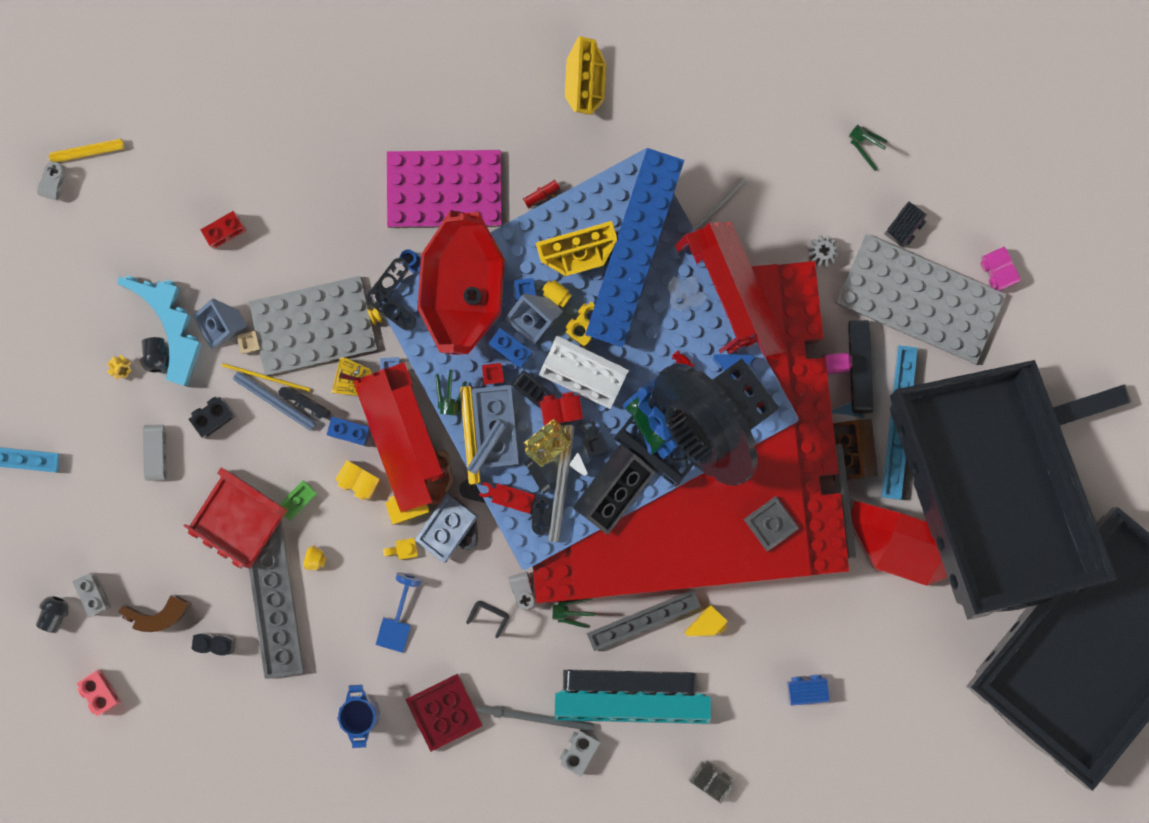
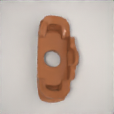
M435 450L441 469L445 467L448 469L445 472L446 476H443L444 478L441 483L430 482L428 479L427 487L433 501L429 504L434 506L440 504L454 480L449 452L444 450Z

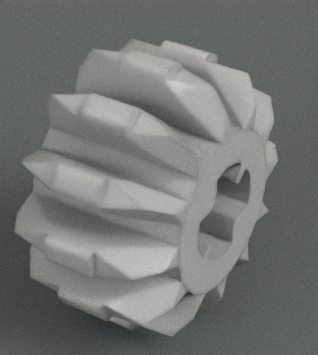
M822 235L818 236V241L813 239L811 241L813 245H809L807 248L813 251L808 253L807 256L814 257L811 261L817 260V267L819 268L822 263H824L825 268H828L829 262L835 264L834 258L840 256V254L835 252L840 247L833 246L836 243L835 239L831 243L829 242L830 236H826L825 241ZM822 247H823L824 250H827V251H828V252L825 254V256H824L823 253H820V252H819V251L822 249Z

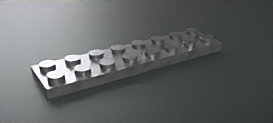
M281 520L249 569L265 679L304 673Z

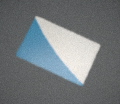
M852 403L832 410L833 423L864 419L863 414L852 413Z

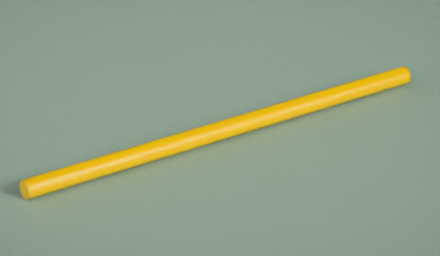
M225 363L222 364V367L228 369H232L252 376L277 382L307 392H310L311 388L300 386L294 383L276 379L270 376H265L263 374L245 370Z

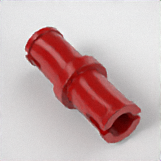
M554 179L541 188L539 186L535 192L522 199L528 209H530V207L540 201H546L547 197L561 190V188Z

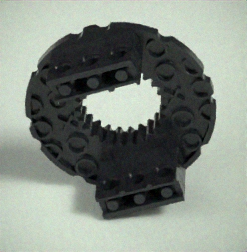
M741 358L713 380L702 371H696L692 366L681 363H674L660 371V375L656 377L654 384L655 399L658 402L657 408L665 415L668 431L676 445L695 466L709 477L713 476L718 482L737 486L748 481L755 474L758 465V454L754 448L756 444L751 430L777 411L779 407L745 361Z

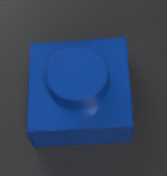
M534 278L514 280L517 301L524 293L536 296Z

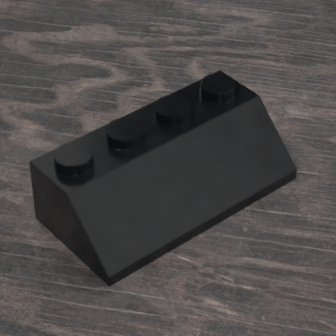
M620 444L572 508L608 535L656 472Z

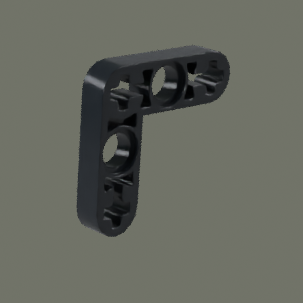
M396 258L369 291L367 301L373 308L401 329L411 331L417 325L415 316L390 298V295L409 271L407 261L403 258ZM403 262L405 269L404 271L399 270L396 275L399 278L396 280L389 272L392 270L394 273L397 270L395 265ZM387 277L392 278L394 281L391 288L383 286V280ZM373 294H380L379 298L383 302H385L386 299L389 300L384 304L382 310L379 309L382 306L379 302L376 301L375 303H372ZM389 305L397 307V313L393 316L388 315L386 312ZM401 311L405 312L402 316L406 319L412 318L411 322L413 324L411 326L407 325L404 327V321L400 318L398 322L395 320L400 316Z

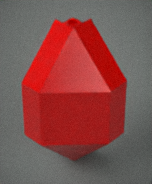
M450 210L421 253L417 309L440 353L468 355L501 315L505 258L479 212L463 213ZM468 287L479 289L481 301L477 305L472 306L465 302L463 294ZM470 291L468 293V300L471 301L473 299L475 301L477 299V292L473 291L472 293Z
M854 501L851 511L853 533L873 569L924 586L931 585L948 577L935 539L932 538L926 521Z

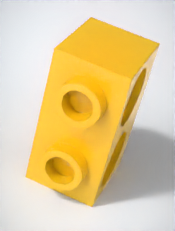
M591 301L588 305L584 303L578 310L580 315L577 319L574 320L572 318L565 327L568 329L566 335L583 348L593 338L585 336V334L578 337L574 334V329L576 327H583L586 333L589 324L586 315L588 312L593 311L595 306Z

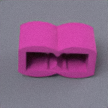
M1005 246L981 257L980 265L983 271H987L990 276L988 281L991 288L1001 291L1021 281Z
M848 353L823 354L820 357H826L827 374H845L849 371V368H852V357Z

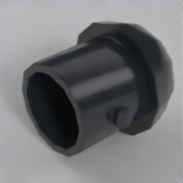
M161 337L143 339L141 341L143 357L140 359L142 367L152 373L165 370L169 365L165 339Z
M49 596L39 605L41 612L36 626L43 631L57 633L63 618L68 616L69 607L68 603L62 598Z

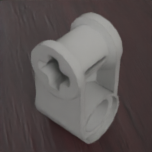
M56 162L46 164L37 189L39 196L56 201L59 199L66 176V170L62 165ZM57 169L58 173L53 174L52 171Z
M527 571L508 577L518 606L521 609L532 608L535 604V597ZM524 595H526L527 598H531V601L528 602V606H526V604L521 603V600L524 599Z

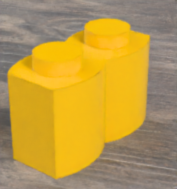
M346 460L335 479L339 482L337 486L346 491L348 489L355 492L354 496L363 501L365 498L370 500L381 479Z

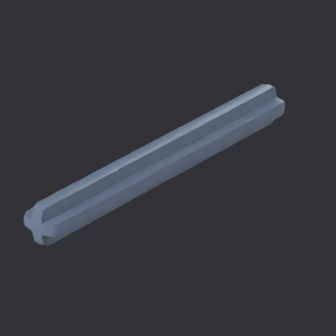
M237 372L234 375L233 380L309 431L313 430L316 425L315 421L241 372Z

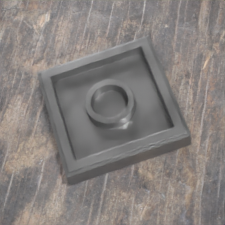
M776 496L743 519L766 551H769L799 529Z

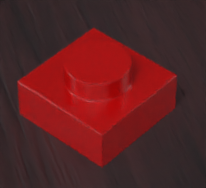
M502 363L482 365L484 385L504 383Z

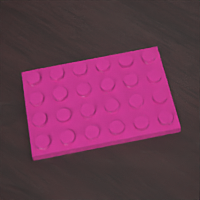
M501 150L387 151L388 228L439 227L450 210L463 213L479 212L486 226H502Z

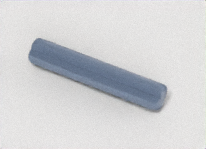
M501 421L495 423L467 467L468 471L477 474L506 428L504 423Z

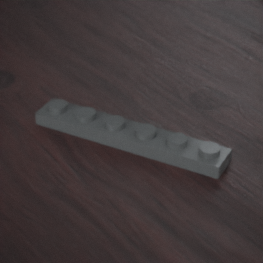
M692 589L588 632L587 635L593 650L597 651L701 608L695 590Z

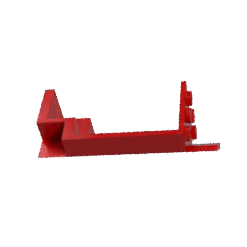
M732 221L727 223L716 222L714 224L709 222L704 228L683 236L674 245L677 253L690 248L696 264L705 263L736 338L719 349L720 354L726 351L728 354H731L743 346L745 348L756 343L755 340H757L764 357L787 352Z
M403 362L386 369H381L378 372L353 381L400 513L432 503L433 501L426 485L427 479L430 482L446 476L445 472L448 471L447 467L442 469L440 467L414 392L416 390L408 371L412 369L410 362Z

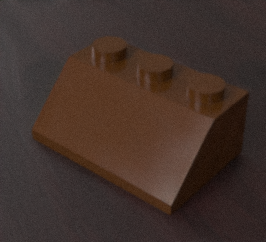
M872 419L833 423L835 444H842L847 480L878 476Z

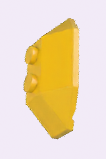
M582 36L577 38L566 60L565 98L574 112L592 115L605 100L606 61L597 46V41Z
M609 221L536 242V247L541 263L567 277L604 266L615 246L617 237L613 223Z

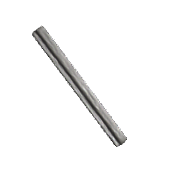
M565 425L563 431L548 538L550 542L557 543L560 537L575 429L573 425Z

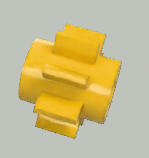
M122 355L112 357L109 363H107L110 368L107 373L117 380L119 378H126L130 371H132L129 367L131 362Z

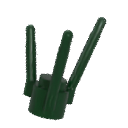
M857 124L849 135L852 139L850 143L857 148L873 170L877 171V167L858 143L863 144L867 139L885 150L886 147L877 140L883 143L888 141Z
M449 370L447 396L443 398V401L439 374L435 375L440 414L456 415V410L459 411L460 392L456 403L455 399H451L452 370ZM466 381L463 382L462 387L467 385Z
M593 598L559 601L558 604H553V620H558V623H567L587 628L586 624L565 618H568L569 615L595 616L596 614L594 612L569 611V607L565 606L590 601Z

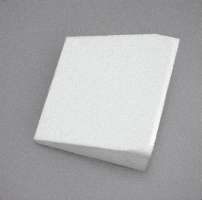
M577 453L570 463V467L585 477L588 473L579 453Z

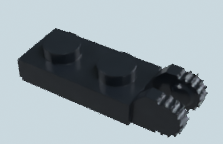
M282 387L278 391L279 396L283 397V399L294 400V405L303 410L306 407L312 411L311 415L318 419L322 417L328 418L331 410L290 387Z

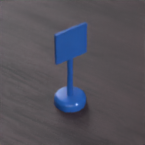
M398 572L395 579L404 585L397 614L395 620L383 617L375 645L403 653L411 625L399 622L409 586H421L422 579L411 574Z

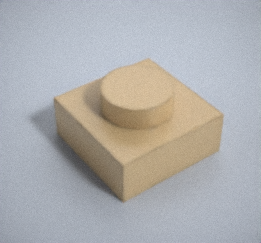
M256 331L237 335L241 354L260 350Z

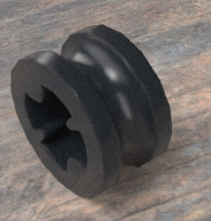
M468 287L464 291L463 297L467 304L473 306L481 301V293L476 287ZM470 291L472 293L473 291L477 292V299L475 301L473 299L471 301L468 300V293Z

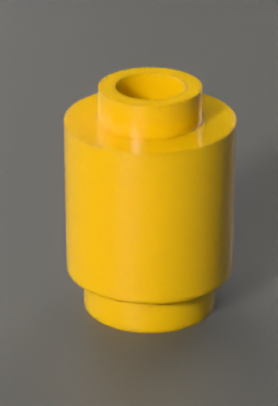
M556 280L548 281L542 289L544 297L549 298L557 306L560 305L563 308L572 297L569 290Z

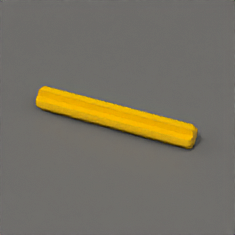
M119 138L50 152L49 159L50 162L57 163L124 149V142Z

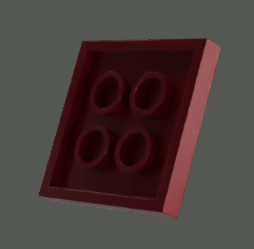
M458 673L405 699L430 752L483 726Z

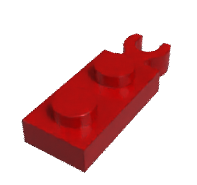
M484 482L482 484L487 486L489 491L486 494L479 493L481 497L487 498L492 496V503L530 514L535 498L534 494L498 483L496 489L492 488L489 483Z

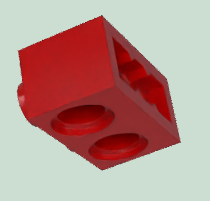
M234 211L200 229L207 243L213 249L247 231L238 214Z

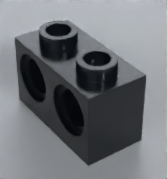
M215 396L207 402L208 405L203 409L198 408L191 413L192 417L188 420L201 438L206 439L236 417L222 397L217 398ZM221 405L223 407V413L220 416H217L215 414V408ZM202 417H206L208 420L207 425L201 427L199 424Z

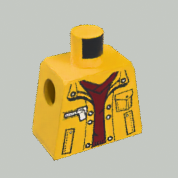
M340 358L331 393L358 396L353 381L370 375L371 369L347 358Z

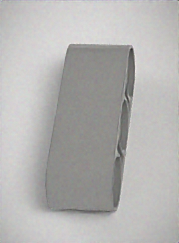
M164 424L144 425L143 427L144 478L146 481L166 480L167 477L166 428Z

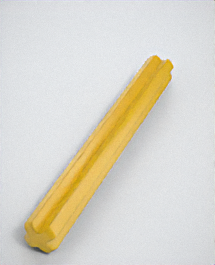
M463 386L460 388L468 467L478 451L471 386ZM468 471L469 484H479L481 482L480 471L477 474Z

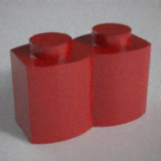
M574 391L564 392L562 397L555 398V395L543 396V400L539 401L543 425L583 419L580 396L574 394Z

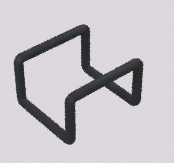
M477 601L470 612L466 624L472 622L480 606L504 618L495 635V638H499L509 615L483 601Z

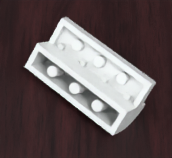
M556 336L539 375L611 409L629 370L566 339Z

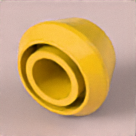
M312 545L306 552L303 567L307 571L319 570L320 567H324L327 556H324V551L316 545Z

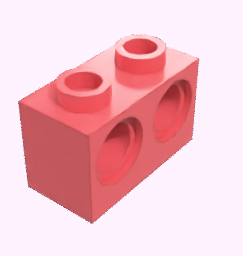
M101 669L76 683L79 687L77 688L81 697L86 698L89 703V710L92 714H96V716L102 715L121 702ZM91 680L96 684L94 691L90 690L88 686ZM100 697H103V698L106 699V706H105V707L100 706V704H99V698H100Z

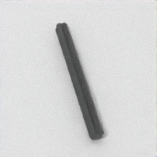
M835 444L839 473L835 474L837 494L841 493L848 559L856 558L844 452L842 444Z

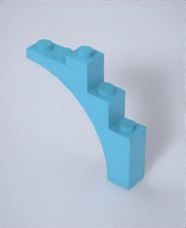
M126 275V278L119 277L117 284L141 296L154 309L163 324L169 345V367L166 380L188 387L202 343L197 341V337L188 334L185 338L191 316L186 314L187 310L176 307L174 310L180 288L175 286V282L166 279L164 282L158 281L155 288L153 283L144 281V284L138 283L137 278Z

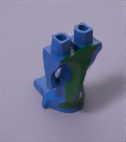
M654 380L630 397L623 404V407L628 413L633 415V419L646 442L648 453L652 455L657 451L664 459L678 446L668 431L665 415L656 406L653 409L649 406V399L654 394Z

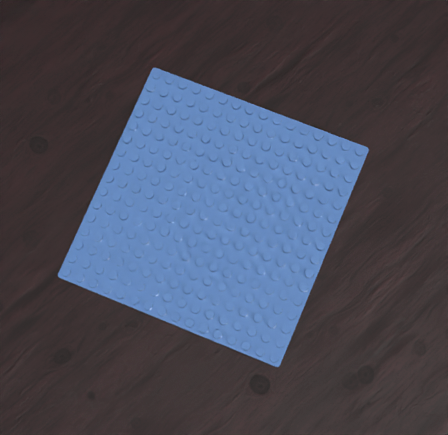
M647 148L490 232L505 258L501 315L468 355H451L439 352L417 309L420 270L404 278L390 295L391 299L413 314L417 320V325L413 330L405 331L386 317L466 467L467 458L462 405L460 403L459 411L456 410V415L440 414L435 375L439 374L443 401V398L447 396L449 370L453 371L451 399H455V403L464 381L467 382L466 386H471L472 389L512 385L523 370L552 392L555 398L562 397V393L571 391L539 374L556 336L581 347L566 335L568 329L565 327L572 318L574 320L577 319L580 315L578 310L584 303L587 305L590 301L593 304L596 303L611 253L604 266L565 277L541 263L536 242L612 221L615 233H619ZM673 194L623 348L594 338L585 347L586 350L629 370L611 409L578 394L580 396L583 419L543 425L540 408L512 387L519 464L480 468L481 482L476 484L480 493H488L489 488L482 485L486 482L495 489L498 483L534 494V501L541 497L546 498L551 504V523L565 425H573L575 427L570 463L576 454L579 453L588 473L584 477L569 465L560 537L557 543L548 540L550 527L544 535H538L533 532L531 526L533 504L530 514L492 503V496L484 498L523 570L536 565L600 530L572 507L620 446L614 440V437L632 416L626 411L623 404L642 387L654 381L660 375V371L676 363V360H672L671 357L677 350L680 351L681 355L683 353L689 358L691 363L695 364L693 368L696 371H702L712 380L724 372L713 361V355L720 354L719 349L736 338L705 263L697 265L690 248L677 253L674 245L683 236L695 230L675 194ZM534 278L536 296L544 297L542 289L545 284L553 280L559 282L572 294L571 299L564 308L560 305L558 306L563 310V313L535 345H532L505 320L506 316L518 302L516 300L514 280ZM380 294L375 295L376 301L382 305L380 307L382 310L384 304L389 300L386 299L385 302H383L379 298ZM389 305L386 309L387 314L390 316L395 315L397 307ZM401 311L400 316L395 320L398 322L400 318L404 321V327L407 325L411 326L413 324L411 322L412 318L406 319L402 316L405 312ZM593 311L588 312L586 315L589 321ZM576 327L574 334L581 337L585 334V329L583 327ZM500 328L532 351V355L521 370L488 345ZM757 342L746 348L743 346L731 353L730 355H754V359L748 364V367L779 407L777 411L751 430L755 444L796 423L798 416L766 358L763 356ZM502 363L504 383L484 385L482 365ZM525 377V379L521 382V384L519 385V387L522 388V387L525 385V383L528 381V379H527L526 377ZM531 383L525 392L528 393L535 384ZM537 388L532 397L535 398L541 389ZM544 392L543 395L539 398L538 402H539L540 400H543V396H547V394H546L545 392ZM655 394L649 399V405L653 408L658 406ZM593 420L596 425L594 432L595 434L601 432L608 451L589 458L582 440L587 438V434L581 431V425L583 424L586 430H591L592 425L590 421ZM630 424L626 429L631 435L639 434L637 424ZM677 447L673 451V457L683 458L684 453ZM532 457L552 489L545 494L542 493L524 463ZM685 460L674 461L675 469L682 474L686 469ZM693 465L678 486L704 472ZM655 473L622 517L675 489V487L658 473ZM543 500L540 501V504L536 505V508L540 509L539 515H543L544 509L548 508V505L544 504ZM539 517V523L535 524L538 532H542V529L546 528V525L543 524V517Z

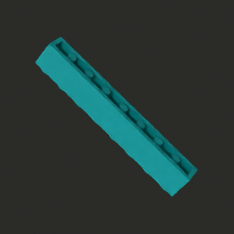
M561 690L559 693H555L554 721L710 724L711 696H706V694L702 693L695 694L694 696H687L685 693H677L675 696L667 695V693L648 695L646 692H638L636 695H631L628 692L609 694L607 691L590 694L589 691L571 693L568 690Z

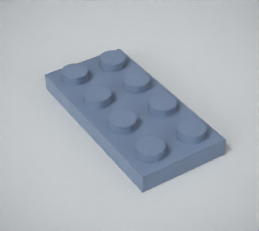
M511 385L472 389L477 451L497 421H501L506 425L503 433L480 468L518 465Z

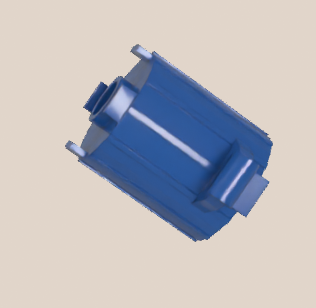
M363 684L349 685L346 701L339 708L337 717L340 728L347 733L352 743V748L367 747L370 730L378 723L380 715L378 703L366 695ZM362 692V695L351 696V693ZM364 737H365V740H354V741H353V739H356V738H364Z

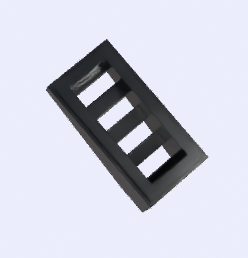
M525 370L520 373L511 385L538 408H540L538 400L544 392L547 395H554ZM525 377H526V378L528 379V381L525 383V385H524L522 388L519 387V385L521 384V382H522V381L525 379ZM531 383L535 384L528 393L525 392ZM537 388H540V392L533 398L532 394Z

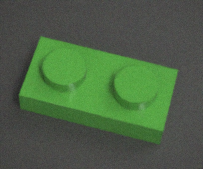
M304 480L280 503L281 506L287 509L284 516L289 521L318 494Z

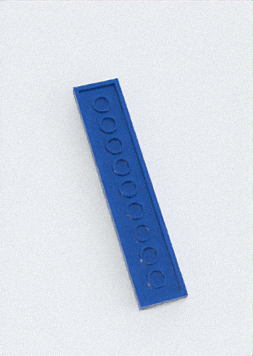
M647 148L585 336L623 348L685 160Z

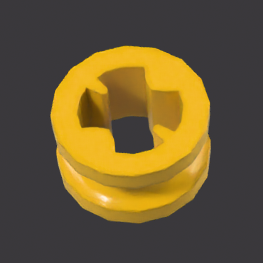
M375 308L367 310L374 326L377 322H383L379 311Z

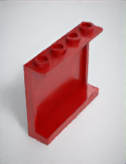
M221 467L217 473L221 477L190 525L184 524L183 526L189 530L187 533L192 537L203 539L202 543L211 549L213 547L218 550L217 554L225 559L227 557L233 560L232 564L236 567L250 569L287 512V509L238 476Z

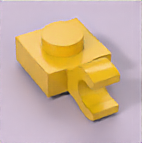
M415 538L397 540L396 547L383 549L384 556L398 554L399 560L418 557Z

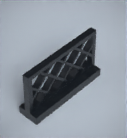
M632 415L616 434L614 440L634 453L676 488L694 464L690 462L688 465L689 459L685 454L683 458H674L672 452L670 459L663 460L659 457L657 451L652 455L648 453L640 429L637 435H631L626 431L630 424H636L633 421ZM685 460L686 469L682 474L675 469L674 461Z

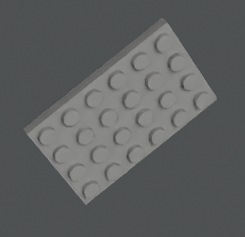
M361 276L249 301L265 376L378 350L372 322L367 311L369 309Z

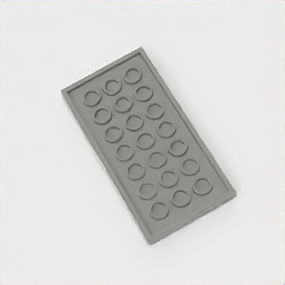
M865 234L835 304L972 364H977L1006 294Z

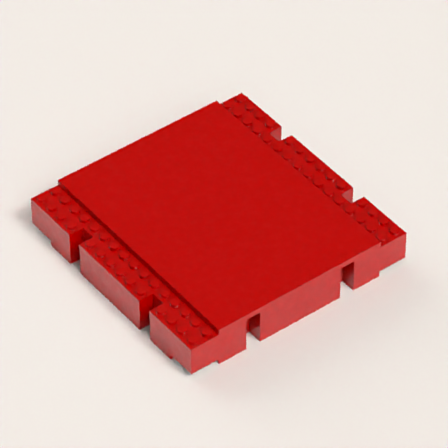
M815 261L751 266L787 349V352L765 358L798 416L796 423L754 446L758 454V465L755 474L744 484L740 483L737 486L720 483L713 476L709 477L702 473L625 515L617 522L608 535L602 530H598L533 566L536 603L849 572L841 493L821 495L819 480L820 476L839 474L826 357L806 359L805 344L818 343L823 339ZM776 496L799 529L772 549L766 551L743 519Z

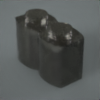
M701 760L688 780L722 804L735 785L731 781L733 778L724 771L722 774L715 770L717 767L707 760L705 763Z

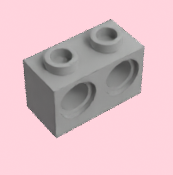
M89 573L72 581L88 617L111 608L96 573Z
M579 729L578 733L574 731L569 740L572 744L568 750L564 749L559 759L562 760L561 766L581 777L599 746L600 740ZM585 738L589 741V745L586 748H581L578 745V741ZM570 756H577L580 759L579 763L571 765L568 761Z

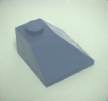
M524 293L505 320L532 345H535L563 313V310L549 298Z
M214 298L193 315L211 349L236 336L247 327L237 309Z

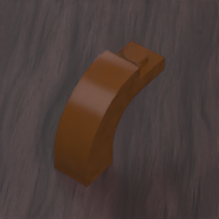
M174 594L170 595L165 607L156 615L143 614L128 605H122L118 613L122 614V618L133 623L135 621L132 629L141 632H157L177 624L187 613L191 602Z

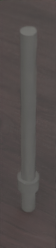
M479 705L478 713L493 715L495 718L507 717L592 732L594 728L592 723L554 721V717L502 709L503 707L501 706L489 707Z

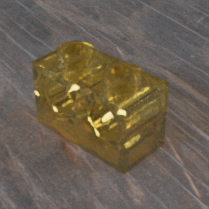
M553 419L524 442L525 452L540 467H543L545 464L552 462L559 453L569 448L571 445L570 433Z

